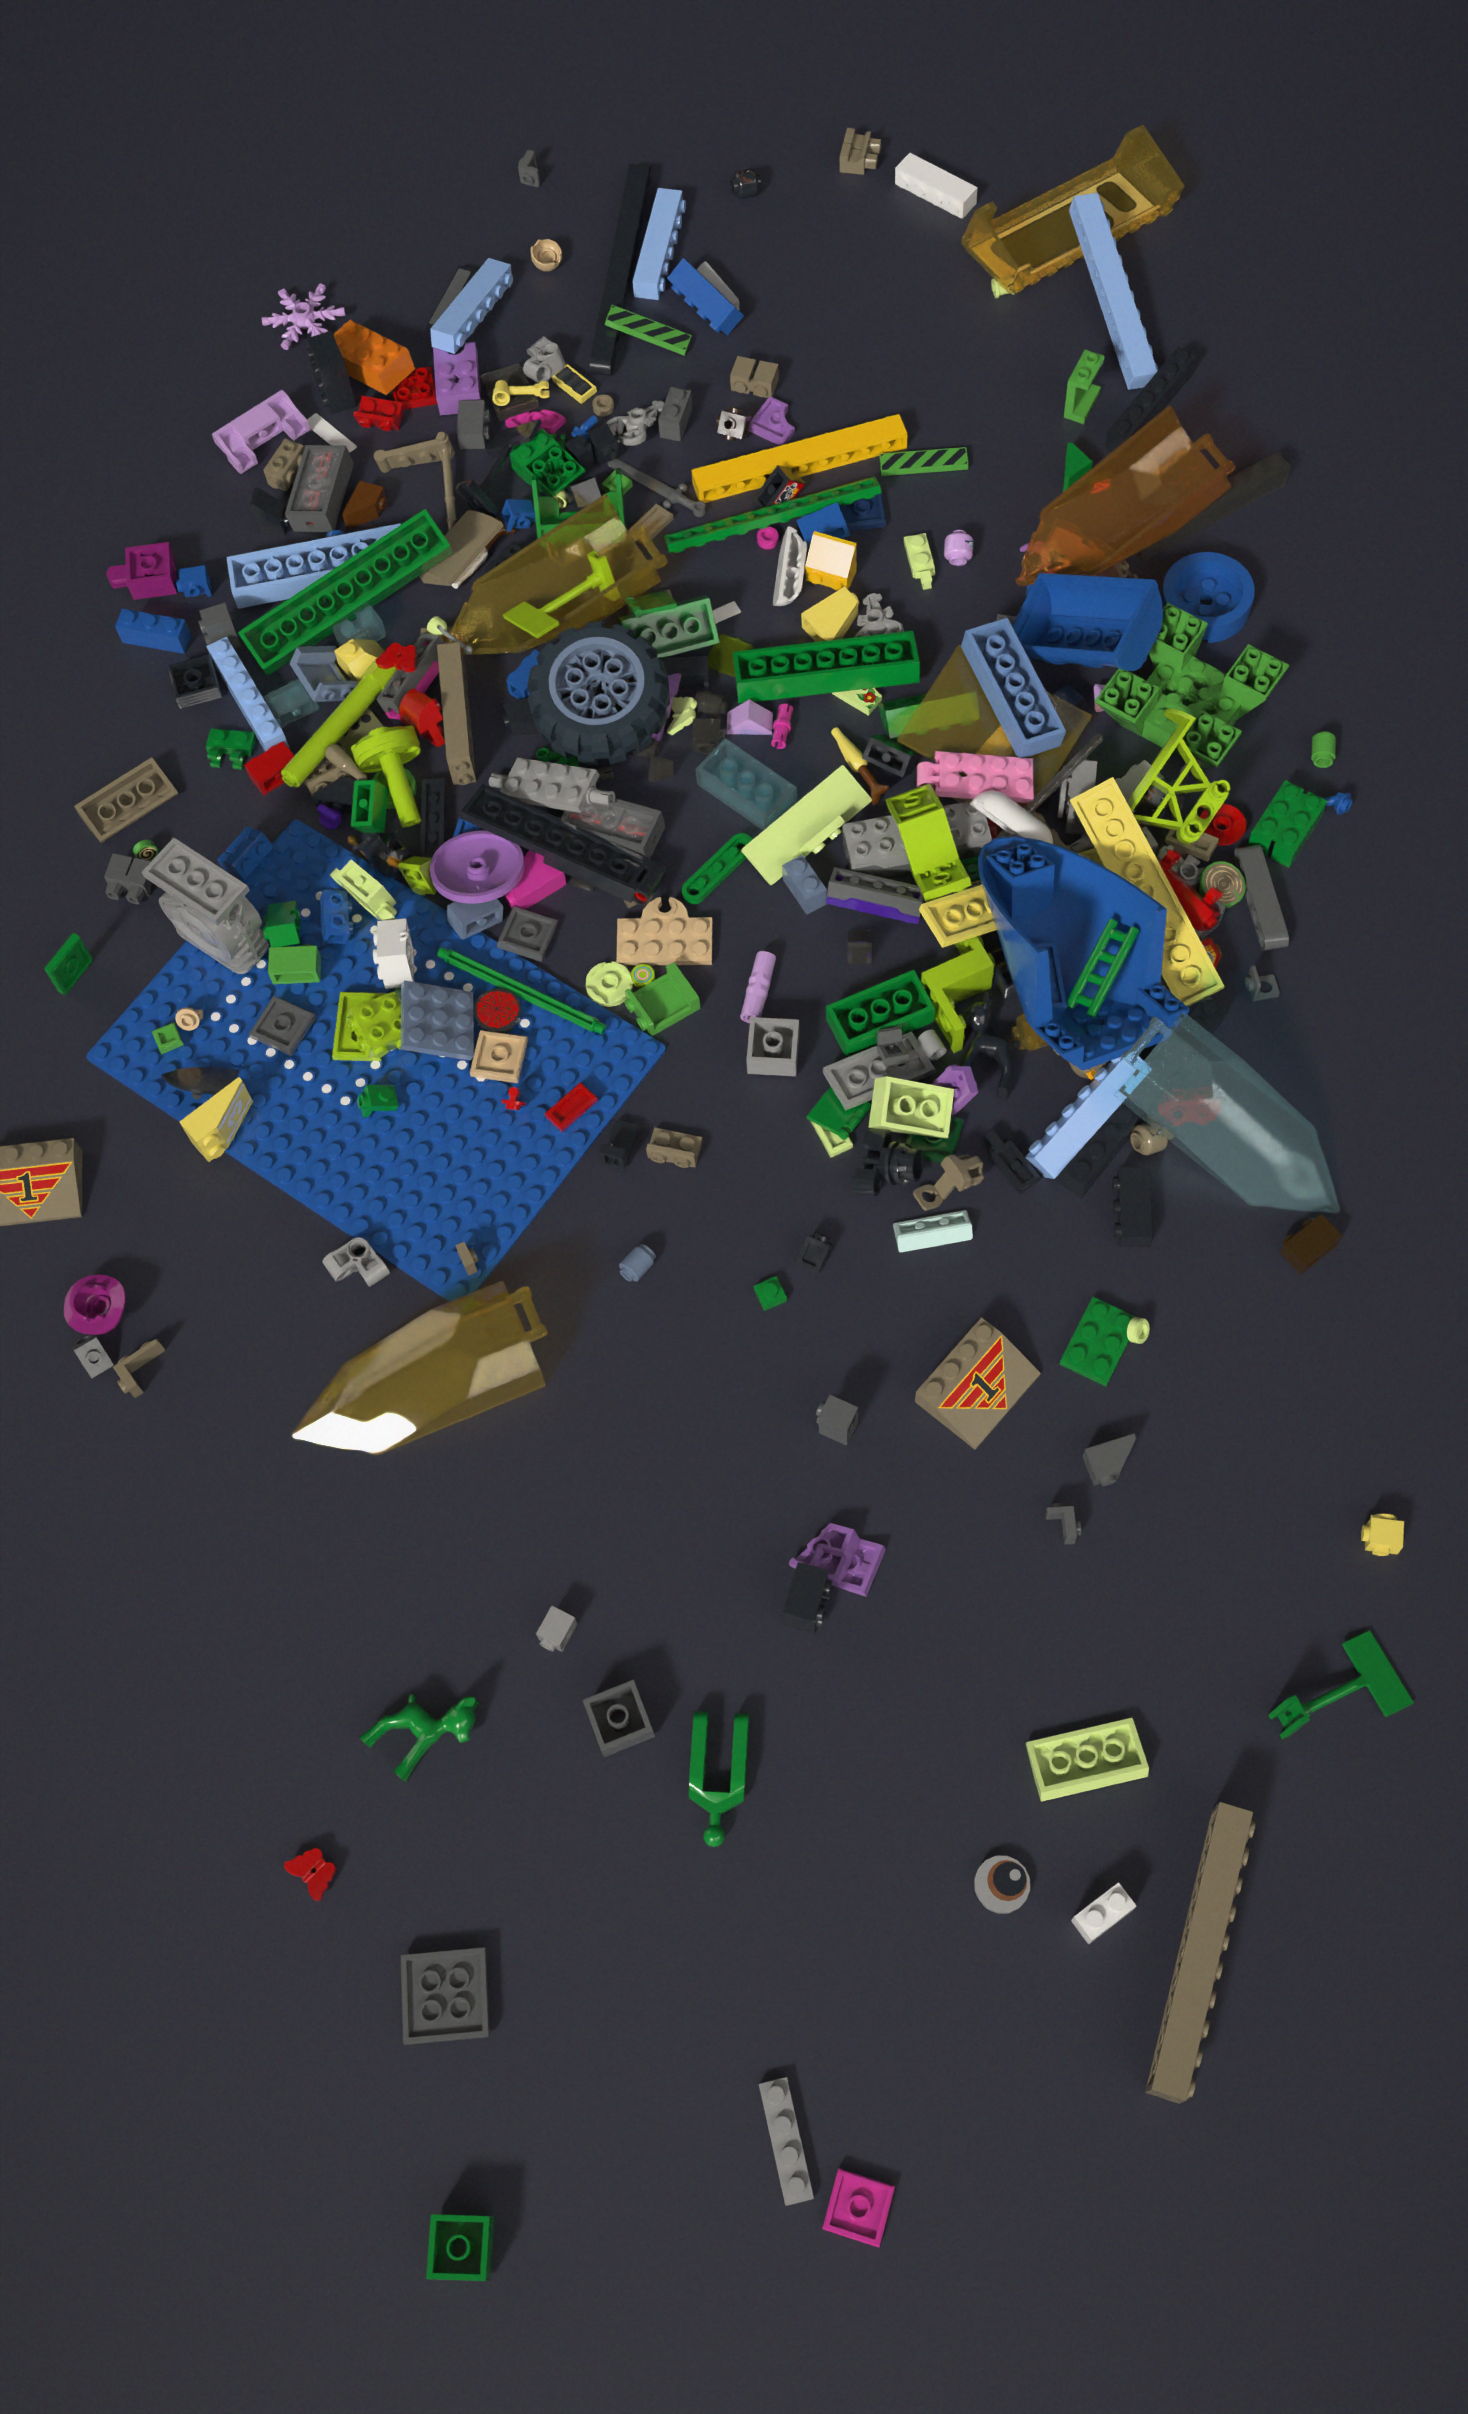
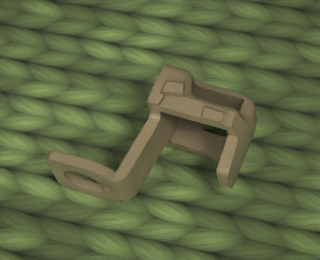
M953 1154L944 1158L941 1166L945 1173L934 1186L924 1185L913 1192L922 1209L927 1211L939 1207L955 1187L961 1192L973 1185L980 1184L984 1179L982 1172L983 1162L976 1155L971 1157L968 1154L960 1156ZM922 1193H935V1201H925L922 1197Z

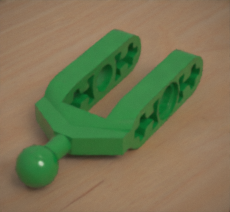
M694 1711L689 1799L710 1813L709 1826L704 1830L703 1839L707 1845L717 1847L725 1839V1832L720 1827L721 1814L744 1802L749 1714L735 1713L730 1793L704 1791L709 1713L708 1711Z

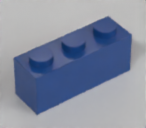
M127 609L121 610L115 625L122 643L185 654L192 636L184 619Z

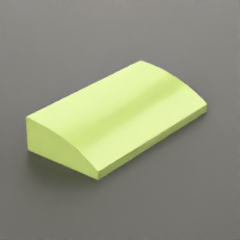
M1133 1718L1026 1742L1041 1802L1148 1777L1149 1766Z

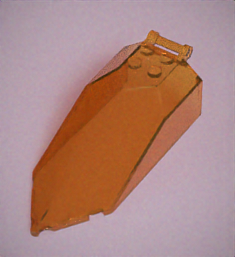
M1169 405L1042 509L1039 516V526L1037 531L1032 534L1021 563L1023 568L1020 576L1016 578L1017 585L1021 587L1033 585L1039 573L1095 576L1175 533L1231 488L1226 475L1232 473L1236 465L1231 460H1227L1213 443V438L1209 433L1193 443L1183 430L1174 409ZM1206 448L1220 467L1215 470L1200 452L1202 449Z

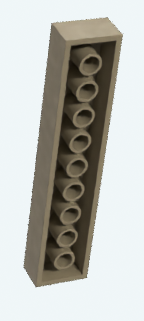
M1219 1802L1211 1812L1145 2093L1178 2104L1192 2097L1195 2090L1196 2079L1192 2078L1193 2070L1196 2067L1199 2068L1202 2060L1203 2050L1199 2049L1200 2040L1203 2037L1206 2038L1210 2020L1205 2018L1207 2011H1209V2008L1212 2009L1215 2003L1217 1991L1212 1990L1214 1982L1216 1979H1220L1223 1962L1219 1961L1220 1954H1222L1223 1950L1226 1951L1230 1934L1226 1933V1928L1229 1922H1233L1236 1905L1232 1904L1236 1893L1239 1894L1243 1877L1239 1876V1871L1242 1869V1866L1246 1865L1249 1856V1849L1245 1848V1845L1249 1838H1252L1256 1821L1251 1820L1253 1812Z

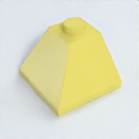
M352 638L334 652L339 667L352 681L359 683L362 680L361 675L385 651L375 640Z

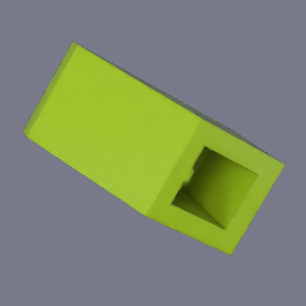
M413 856L398 864L399 870L416 894L435 895L436 888L433 885L430 874L432 858Z

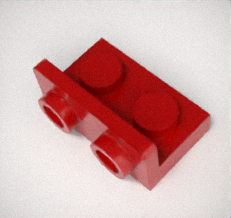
M362 396L358 412L354 411L353 416L358 424L365 428L375 426L384 431H391V429L399 431L404 405L401 402Z

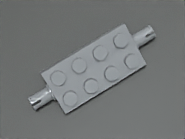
M517 758L509 775L492 773L491 776L493 777L489 778V785L491 787L502 788L500 792L530 805L581 813L585 805L597 803L612 806L615 801V793L613 791L598 790L596 788V782L600 775L595 769Z

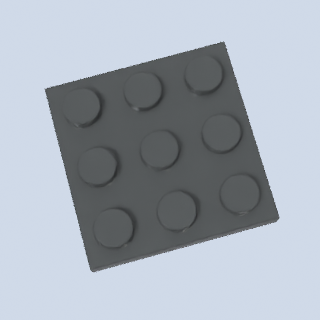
M485 1947L401 1955L404 2045L490 2037L487 1952Z

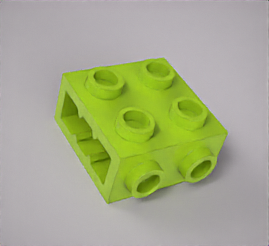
M395 992L350 1007L348 1017L346 1018L347 1025L351 1031L355 1032L358 1047L361 1052H365L368 1059L374 1056L377 1058L383 1057L389 1051L396 1048L401 1050V999L397 998Z

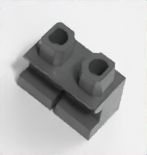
M113 853L104 876L108 883L105 891L108 898L118 900L122 892H127V900L139 905L144 896L150 897L152 882L144 878L142 871L151 861L138 858L133 860L132 857Z

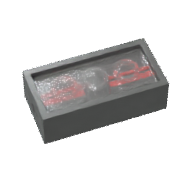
M305 445L285 512V516L294 532H330L335 530L354 465L346 446Z
M615 799L612 806L597 803L585 805L581 813L565 810L561 818L568 823L648 859L651 858L665 829L661 811Z

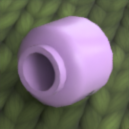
M955 530L952 534L946 536L944 543V557L952 565H965L973 556V538L966 534L964 530Z

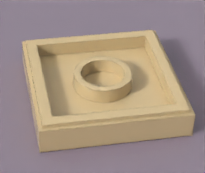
M480 1030L470 1070L471 1077L518 1083L528 1038L526 1036Z

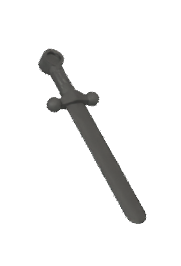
M618 458L607 462L609 467L615 470L621 468L622 474L668 498L663 502L664 508L669 509L671 504L679 503L693 510V514L696 517H702L706 514L704 502H695L682 495V492L687 490L685 483H681L679 488L675 490Z

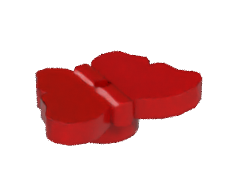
M392 643L386 648V652H383L375 660L376 665L381 669L395 667L397 670L412 673L416 670V648L414 645L405 647L399 643Z
M318 1848L306 1851L303 1856L299 1855L293 1860L284 1863V1868L289 1874L302 1877V1881L308 1884L309 1894L315 1901L322 1900L324 1892L329 1887L328 1882L333 1880L337 1870L333 1863L326 1862L323 1859V1852Z

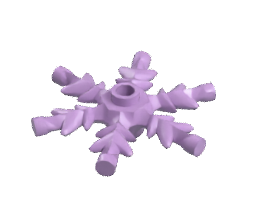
M320 283L315 293L310 291L309 299H305L306 303L300 302V299L296 301V294L293 293L290 296L284 288L278 291V295L284 299L280 301V304L287 306L285 309L293 311L290 315L283 312L282 315L272 313L273 317H262L263 326L273 324L275 328L282 323L283 326L288 322L294 323L281 336L286 338L281 344L283 349L288 350L293 340L298 342V334L302 335L301 328H308L307 333L312 332L311 337L328 332L327 329L321 328L322 324L315 323L317 318L325 321V318L335 320L334 316H346L344 307L334 310L335 306L333 305L325 310L322 307L319 311H314L315 307L321 305L319 302L326 297L322 295L326 290L325 285Z

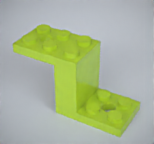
M929 783L885 799L887 807L897 825L912 875L925 901L939 899L952 892H962L966 887L971 886L970 878L959 859L944 808L931 784Z
M980 935L955 943L961 956L923 972L921 976V983L935 1007L934 1020L953 1053L963 1049L964 1029L966 1028L963 1017L956 1014L954 1005L990 989L992 978H994L993 969L995 961L991 953L985 951Z

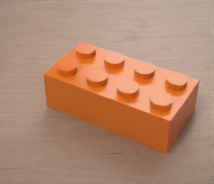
M349 320L333 334L343 357L348 376L385 395L415 369L407 348L352 320Z

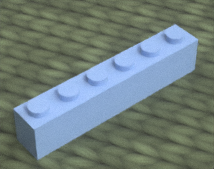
M658 188L633 278L634 297L659 300L661 291L664 292L665 276L669 275L670 269L669 260H672L674 255L673 244H677V229H681V214L685 213L686 200H683L681 190Z
M491 258L485 261L431 327L432 347L455 354L464 345L466 339L470 334H473L478 324L484 320L486 314L493 309L494 304L498 299L502 298L506 289L512 285L513 275L511 274L510 264Z
M227 636L206 646L215 667L253 732H255L264 751L282 741L289 748L282 729Z
M1135 1052L1111 1060L1106 1067L1101 1068L1095 1073V1079L1090 1085L1083 1087L1079 1091L1078 1099L1063 1109L1061 1118L1046 1128L1044 1137L1041 1140L1035 1141L1030 1146V1152L1025 1158L1045 1178L1055 1179L1152 1069Z

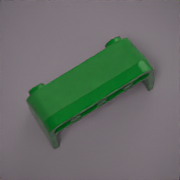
M621 468L616 469L617 491H609L604 495L602 499L603 510L559 513V504L554 497L540 496L538 474H534L532 490L537 538L540 544L545 546L544 539L547 538L558 547L578 535L582 536L584 545L614 543L622 540L625 535V514Z

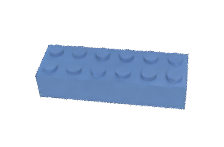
M1008 618L966 630L961 648L1018 758H1026L1061 746L1066 730Z

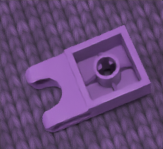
M465 343L464 350L456 355L448 354L443 350L433 347L436 399L440 416L458 414L459 401L482 400L476 343Z

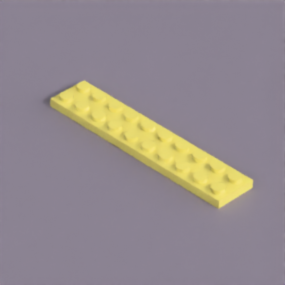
M1114 777L1070 799L1104 867L1137 886L1167 908L1161 975L1170 992L1189 1007L1204 997L1224 989V984Z
M1095 848L1078 853L1104 867ZM982 885L923 903L919 908L920 913L942 948L997 930Z

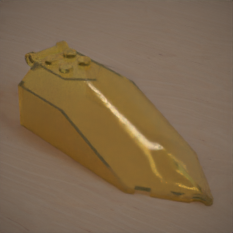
M604 494L474 581L468 603H464L450 634L466 646H471L473 649L471 654L524 652L558 638L557 635L573 626L575 630L587 626L586 623L605 619L626 605V598L628 596L638 597L661 582L656 569L664 567L668 560L665 555L658 551L648 536L649 532L645 526H640L628 533L607 494ZM635 541H642L653 560H646ZM595 550L598 557L606 556L615 583L601 592L598 586L594 589L591 587L547 614L559 622V626L537 639L504 619V613L524 601L537 609H541L587 580V576L593 573L587 556L588 553Z
M502 1280L433 1308L344 1363L293 1431L292 1436L296 1441L301 1439L313 1441L317 1445L352 1451L353 1449L368 1451L369 1454L380 1455L546 1386L530 1342L543 1338L548 1332L545 1325L541 1324L530 1298L532 1294L529 1287H522L509 1295ZM520 1302L532 1327L526 1333L514 1307L515 1304Z

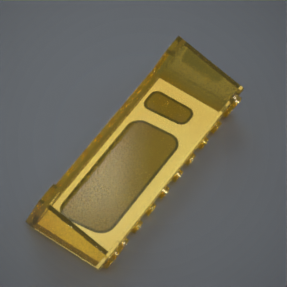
M1141 125L1126 133L1112 159L994 220L992 218L997 207L993 201L975 210L961 240V244L1009 294H1017L1029 284L1034 285L1039 282L1042 277L1053 275L1059 268L1063 266L1064 268L1069 267L1076 259H1084L1069 213L1074 196L1098 193L1100 201L1104 204L1106 219L1110 221L1112 237H1115L1116 241H1118L1124 234L1128 232L1133 233L1141 225L1152 223L1158 216L1169 214L1173 210L1172 206L1180 198V193L1185 185L1145 126Z

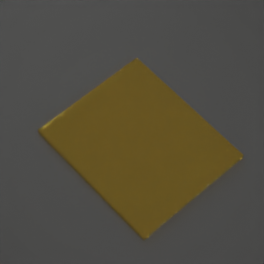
M958 645L903 732L898 736L897 741L935 762V751L1017 757L961 645ZM1047 691L1046 693L1066 733L1061 746L1026 757L1033 759L1034 799L1032 804H1017L1031 814L1036 810L1038 803L1092 716ZM959 772V775L967 776L965 773Z

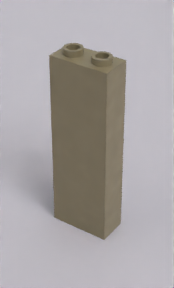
M460 642L437 645L446 758L453 785H466L476 782L466 667Z

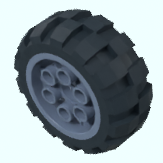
M603 622L586 623V629L575 631L573 626L557 635L559 642L555 645L548 642L536 657L538 665H534L530 669L527 684L529 690L528 702L538 732L544 740L551 742L553 750L565 758H571L572 755L578 756L579 763L597 765L598 759H609L610 764L627 760L626 753L632 750L639 754L652 743L651 736L653 733L658 734L661 732L668 717L667 707L670 704L668 675L664 662L657 657V650L646 638L639 636L636 639L634 637V630L617 624L614 625L613 629L604 627ZM564 694H571V696L564 698ZM615 704L619 705L623 709L620 712H618L615 709ZM589 710L592 713V719L585 718Z

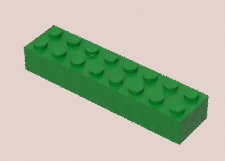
M913 631L732 652L739 704L747 700L758 702L920 683V662Z

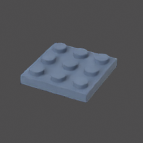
M404 980L401 984V1050L471 1060L474 1057L473 992Z

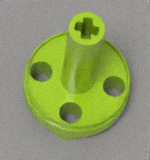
M413 726L380 727L372 730L367 736L360 739L351 747V751L356 765H358L362 772L374 773L383 771L401 826L411 827L420 823L421 817L403 764L419 755L421 751L420 743Z

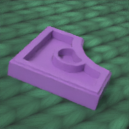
M770 396L752 418L749 432L779 446L787 444L795 434V428L785 418L788 404Z

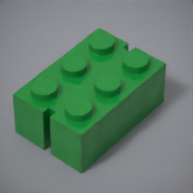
M1285 780L1252 830L1248 846L1260 844L1264 856H1267L1273 840L1276 843L1270 859L1290 868L1323 817L1328 801L1311 792H1308L1306 795L1303 793V788Z

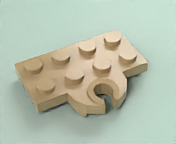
M661 897L656 898L647 904L641 918L617 919L616 962L624 966H637L640 964H647L649 966L669 965L673 962L676 965H712V917L688 918L687 909L682 902L672 897L669 898L671 910L666 913L660 912L659 909L662 906Z

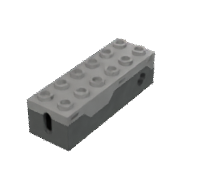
M971 801L943 806L960 860L979 856L984 845L992 839L999 837L998 825L970 805ZM892 815L843 824V848L848 870L881 878L912 873Z

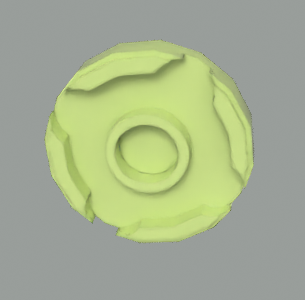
M618 962L599 963L589 971L586 977L588 996L592 1001L604 1007L622 1004L626 1000L625 990H633L631 972L626 966Z

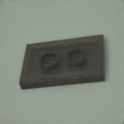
M520 363L480 375V381L499 421L540 408L534 394L510 395V401L505 406H499L493 402V390L495 389L496 382L499 380L506 381L508 386H530Z

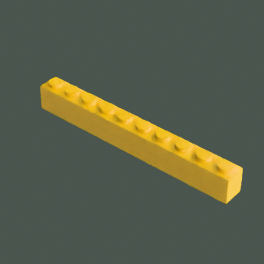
M899 414L887 416L875 421L846 427L834 432L824 433L819 436L805 438L797 442L783 444L771 449L691 470L693 487L699 501L706 503L761 488L777 465L792 468L800 477L880 456L882 453L906 449L907 431Z

